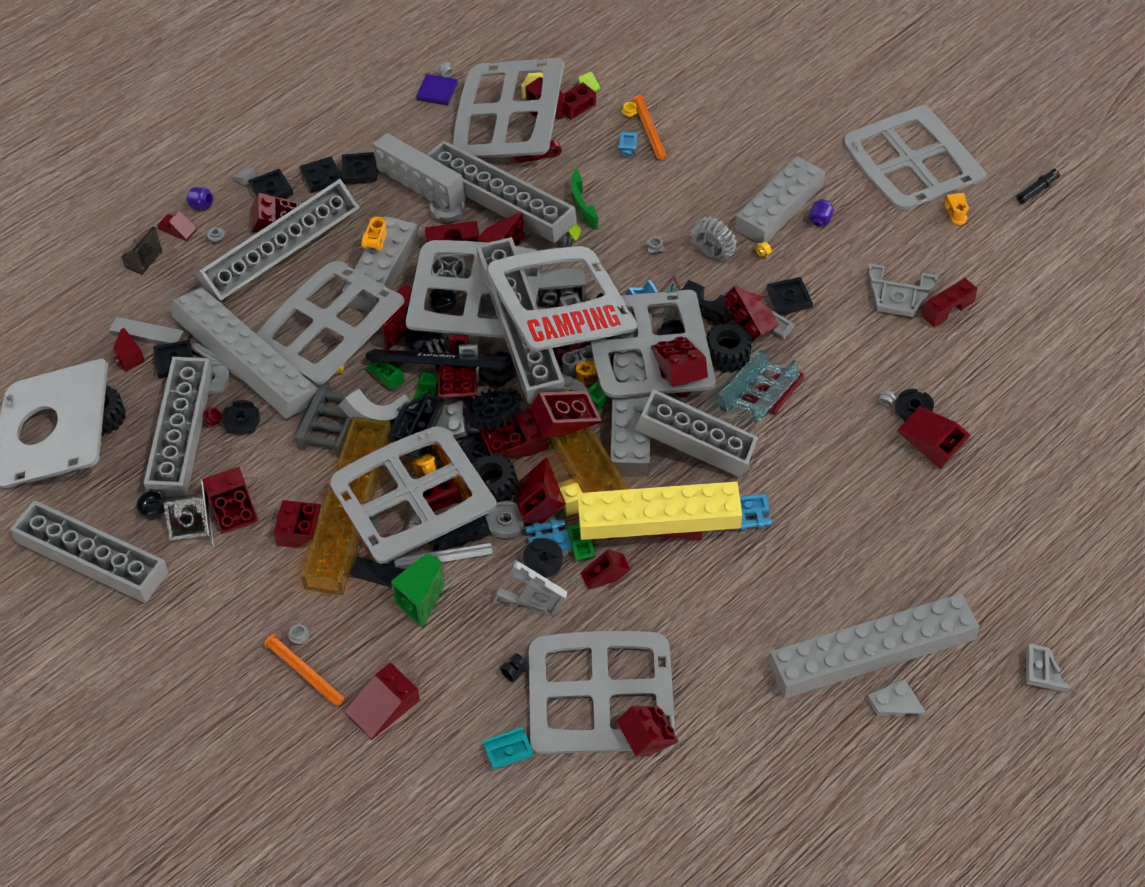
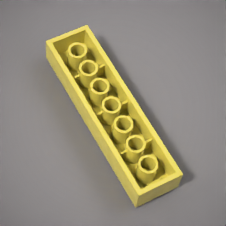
M738 482L577 493L581 540L738 529L742 525Z

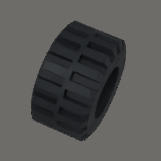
M721 323L718 324V327L713 326L707 332L706 339L712 366L715 367V370L734 372V370L737 369L739 371L747 365L751 355L752 338L749 332L744 330V327H738L735 323L733 325L729 323L723 325Z
M106 386L101 436L119 429V425L124 423L123 419L126 417L121 396L117 393L116 389H111V386Z
M486 454L481 459L477 458L476 463L472 462L473 467L484 483L490 478L500 477L494 483H485L497 503L513 499L512 495H516V489L519 487L514 465L507 457L504 458L501 454L498 456L496 454H491V456Z

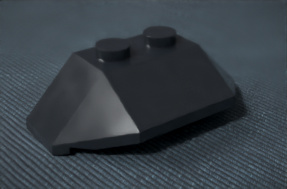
M426 393L422 397L402 406L388 434L391 443L431 427H436L444 405V398ZM428 446L405 454V456L418 459L425 455Z

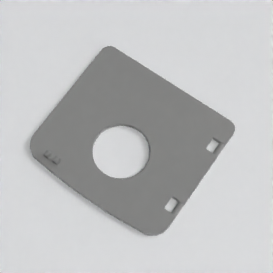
M97 359L13 383L7 389L0 413L1 488H10L18 484L30 483L68 473L72 470L84 469L94 466L98 462L108 363L104 359ZM43 409L55 410L58 415V421L51 435L37 444H23L20 440V431L24 422L37 411ZM78 461V464L70 466L71 462ZM25 475V478L17 480L18 476Z

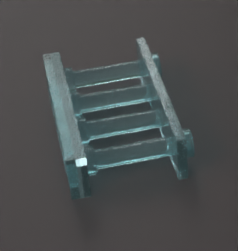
M759 350L717 396L720 409L727 412L733 405L751 410L754 422L758 423L791 384L798 379L800 374L797 361L793 360L785 368L769 363L766 351ZM767 369L781 375L775 380L761 374ZM757 381L770 387L764 392L750 386L753 382ZM744 393L760 399L754 404L739 398Z

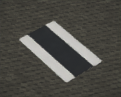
M202 482L206 525L213 544L209 501Z

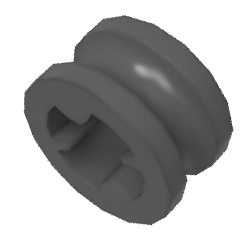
M566 234L563 235L561 248L572 247V235L570 237H567Z

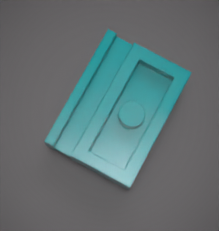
M523 727L482 740L492 770L533 757V751Z

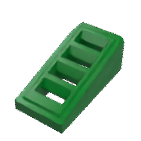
M374 361L365 368L369 374L391 391L405 382L402 370L387 362Z

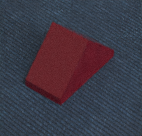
M449 334L450 352L459 354V345L469 344L468 335Z

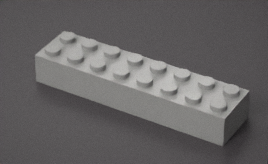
M172 357L144 480L147 493L152 489L160 491L164 497L187 498L203 423V412L206 409L213 376V368L209 358Z
M35 500L10 528L16 543L143 603L148 601L169 573L163 559Z

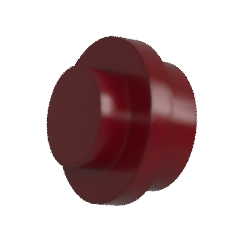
M215 407L205 409L203 418L206 423L211 426L219 424L222 416L221 412Z

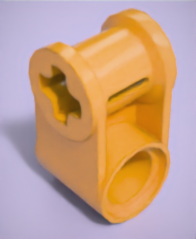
M964 193L945 195V207L952 223L964 225L967 221L966 213L969 210Z
M373 217L370 220L362 238V248L366 249L369 247L377 251L382 250L387 236L386 223L382 217Z
M594 360L577 364L576 380L582 382L585 386L599 381Z
M427 454L411 461L414 472L418 477L421 478L437 470L434 456Z

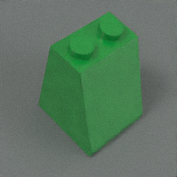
M429 552L391 581L395 603L421 627L426 624L444 588L442 562L438 557H433Z

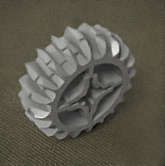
M710 216L696 222L691 231V237L693 238L692 242L696 244V248L701 251L700 253H704L716 261H724L733 254L737 241L734 239L735 235L731 233L732 230H729L727 225H724L722 221L719 222L717 218L713 219Z
M440 255L434 258L431 275L466 279L471 276L472 268L467 258H463L462 255Z

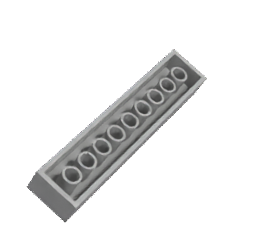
M444 140L427 154V156L462 175L465 197L505 218L518 212H523V227L553 243L558 241L577 223L575 207Z
M339 179L201 269L195 276L204 289L220 302L360 207L341 179Z
M512 237L477 245V260L527 404L533 403L539 392H564V380L552 348L540 351H533L528 348L488 278L487 268L492 261L518 255ZM521 269L504 274L522 307L526 310H538L524 270Z
M203 287L172 300V317L282 416L287 419L309 408L317 387Z
M649 314L650 323L652 326V314ZM637 328L633 332L614 335V339L637 337ZM640 351L614 352L613 374L617 382H635L647 379ZM650 395L612 398L611 476L649 477L650 436L634 429Z
M961 593L770 651L769 666L784 699L976 640L980 626Z

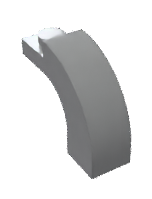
M357 389L345 397L339 406L355 422L367 427L379 428L394 423L402 406L406 405L409 399L404 394L391 404L380 406L370 402L361 390Z

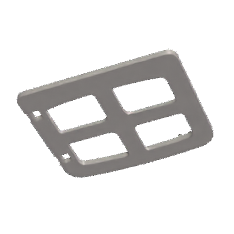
M549 58L547 60L506 61L491 64L481 63L472 67L468 72L460 99L453 145L477 158L542 155L547 153L550 147L564 70L563 60L561 58ZM539 64H546V67H538V66H539ZM498 67V70L490 71L491 68ZM543 73L542 92L539 100H513L518 74ZM505 75L501 99L498 102L474 104L478 86L484 76ZM538 112L535 127L529 141L505 143L509 118L512 114ZM497 115L493 140L490 144L468 145L471 116Z
M925 105L851 131L844 139L846 149L876 188L899 209H913L923 203L931 202L986 179V171L933 111ZM916 122L937 142L919 150H911L894 129ZM882 135L899 154V157L880 165H875L860 142ZM945 152L956 164L962 175L939 183L922 161ZM904 167H909L927 188L911 195H904L885 175ZM967 178L970 180L965 183L962 182V180ZM918 197H924L922 200H917Z
M433 240L422 246L406 317L408 329L505 338L498 319L478 317L481 296L489 293L477 260L476 249L477 245L486 244L485 242ZM515 246L518 255L536 251L530 248ZM437 255L474 256L471 276L466 279L432 276L434 258ZM542 265L529 267L526 270V278L535 303L537 302ZM530 271H537L536 276H530ZM428 289L466 292L467 298L464 314L462 316H454L424 310Z
M333 261L326 264L303 284L269 318L256 335L303 376L315 384L322 385L403 305L404 298L401 294L390 290L385 285L358 270H354L349 265L340 261ZM347 271L351 273L349 276H346L344 274ZM337 276L351 284L326 309H322L307 300L332 277ZM361 291L379 300L377 305L357 327H352L337 318V315ZM384 291L388 293L386 297L381 295ZM296 310L313 319L312 324L288 347L272 339L273 335L278 332V329ZM325 328L344 337V340L316 364L299 355Z
M692 290L623 295L621 297L627 309L634 310L638 336L607 340L605 337L590 340L601 390L609 397L646 396L651 394L652 389L668 394L710 390L715 387L716 379L696 292ZM677 296V299L667 300V297ZM676 306L681 316L685 333L654 335L648 307ZM680 336L687 337L706 356L708 378L672 387L666 379L661 377L659 364L651 346L660 341H671ZM621 351H640L647 379L645 381L617 382L608 354Z
M431 427L382 447L335 472L330 482L333 493L340 501L344 511L363 542H365L374 560L380 564L393 560L495 510L497 506L496 499L451 432L443 427ZM431 444H439L451 463L419 479L411 478L399 457ZM385 465L398 484L397 489L361 505L350 489L349 484L371 470ZM460 476L472 493V496L459 505L436 516L423 497V493L449 479ZM348 493L351 499L345 501L342 497L343 494ZM401 502H409L422 523L386 538L381 537L369 518ZM375 537L378 542V544L372 546V544L369 541V539Z
M593 631L540 636L531 643L529 647L530 745L534 753L632 751L621 729H612L610 726L609 701L615 695H655L656 706L663 710L665 717H669V725L675 731L670 645L665 636L656 632ZM632 648L652 651L654 656V678L611 679L608 675L607 649ZM591 649L592 678L590 680L548 682L546 680L547 654L560 651ZM658 658H665L666 667L658 666ZM587 696L593 699V730L553 729L547 725L548 698ZM675 744L663 750L672 749L675 746Z

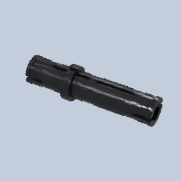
M1054 168L1046 175H1041L1035 183L1016 196L1018 202L1023 199L1020 203L1024 204L1041 190L1050 187L1052 182L1060 178L1059 171Z

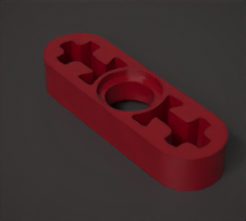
M551 140L549 150L545 154L513 156V158L518 163L559 156L562 149L558 141Z

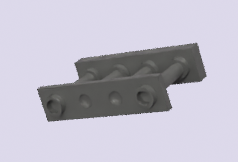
M329 381L319 385L295 440L297 449L304 451L310 443L335 448L337 458L341 459L343 452L347 451L348 441L356 422L342 409L326 406L327 401L330 399L343 401L348 396L333 392L330 389ZM361 388V392L365 395V390ZM326 413L344 417L347 420L345 425L342 426L320 421L319 418L321 414ZM321 428L341 434L338 440L315 436L313 431L314 429Z

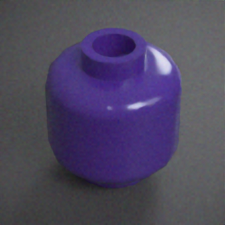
M194 187L189 190L186 200L192 209L206 210L213 203V195L205 187Z
M824 199L813 203L809 219L815 226L821 227L830 223L834 213L832 204Z

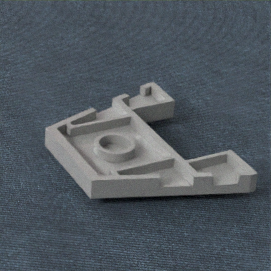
M869 263L868 274L877 311L914 317L937 284L939 277L938 275L922 273L920 286L882 280L885 266Z
M515 560L508 575L526 582V585L520 595L499 588L492 602L500 604L501 601L510 603L509 606L514 608L522 605L529 607V611L554 616L565 600L567 591Z

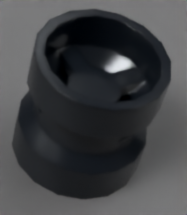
M518 653L511 656L508 663L505 662L500 666L501 673L510 682L516 681L520 673H524L529 669L526 660Z

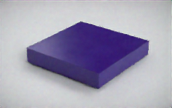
M426 74L417 93V100L448 106L457 87L458 80Z

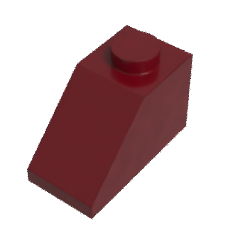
M122 328L113 348L115 353L113 359L118 367L121 366L127 372L144 363L145 360L139 346L127 330Z
M607 549L585 568L581 574L587 589H593L618 581L630 568L623 553Z

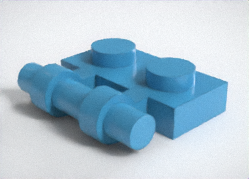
M766 494L740 497L742 509L741 528H738L740 531L752 527L760 529L764 528V526L772 525L771 517L763 518V515L769 514ZM756 516V519L746 520L745 517Z
M551 519L550 522L542 524L537 522L533 523L532 526L525 527L527 535L535 534L534 537L528 538L529 543L536 538H548L555 541L561 547L562 552L572 550L567 529L562 531L558 529L565 526L564 519ZM552 530V533L542 535L541 531ZM543 553L542 555H538L537 557L546 556V554Z

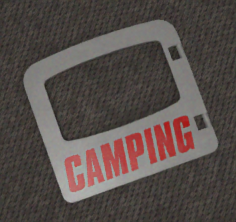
M576 246L534 251L495 260L488 265V278L526 345L533 351L629 333L637 328L635 318L627 309L624 300L607 272L601 266L598 257L589 248ZM581 261L586 265L603 296L568 306L526 310L522 307L504 274L534 266ZM595 265L597 266V268H598V270H599V271H597V272L595 271V269H594V267H593V266H595ZM619 308H622L625 314L622 315Z

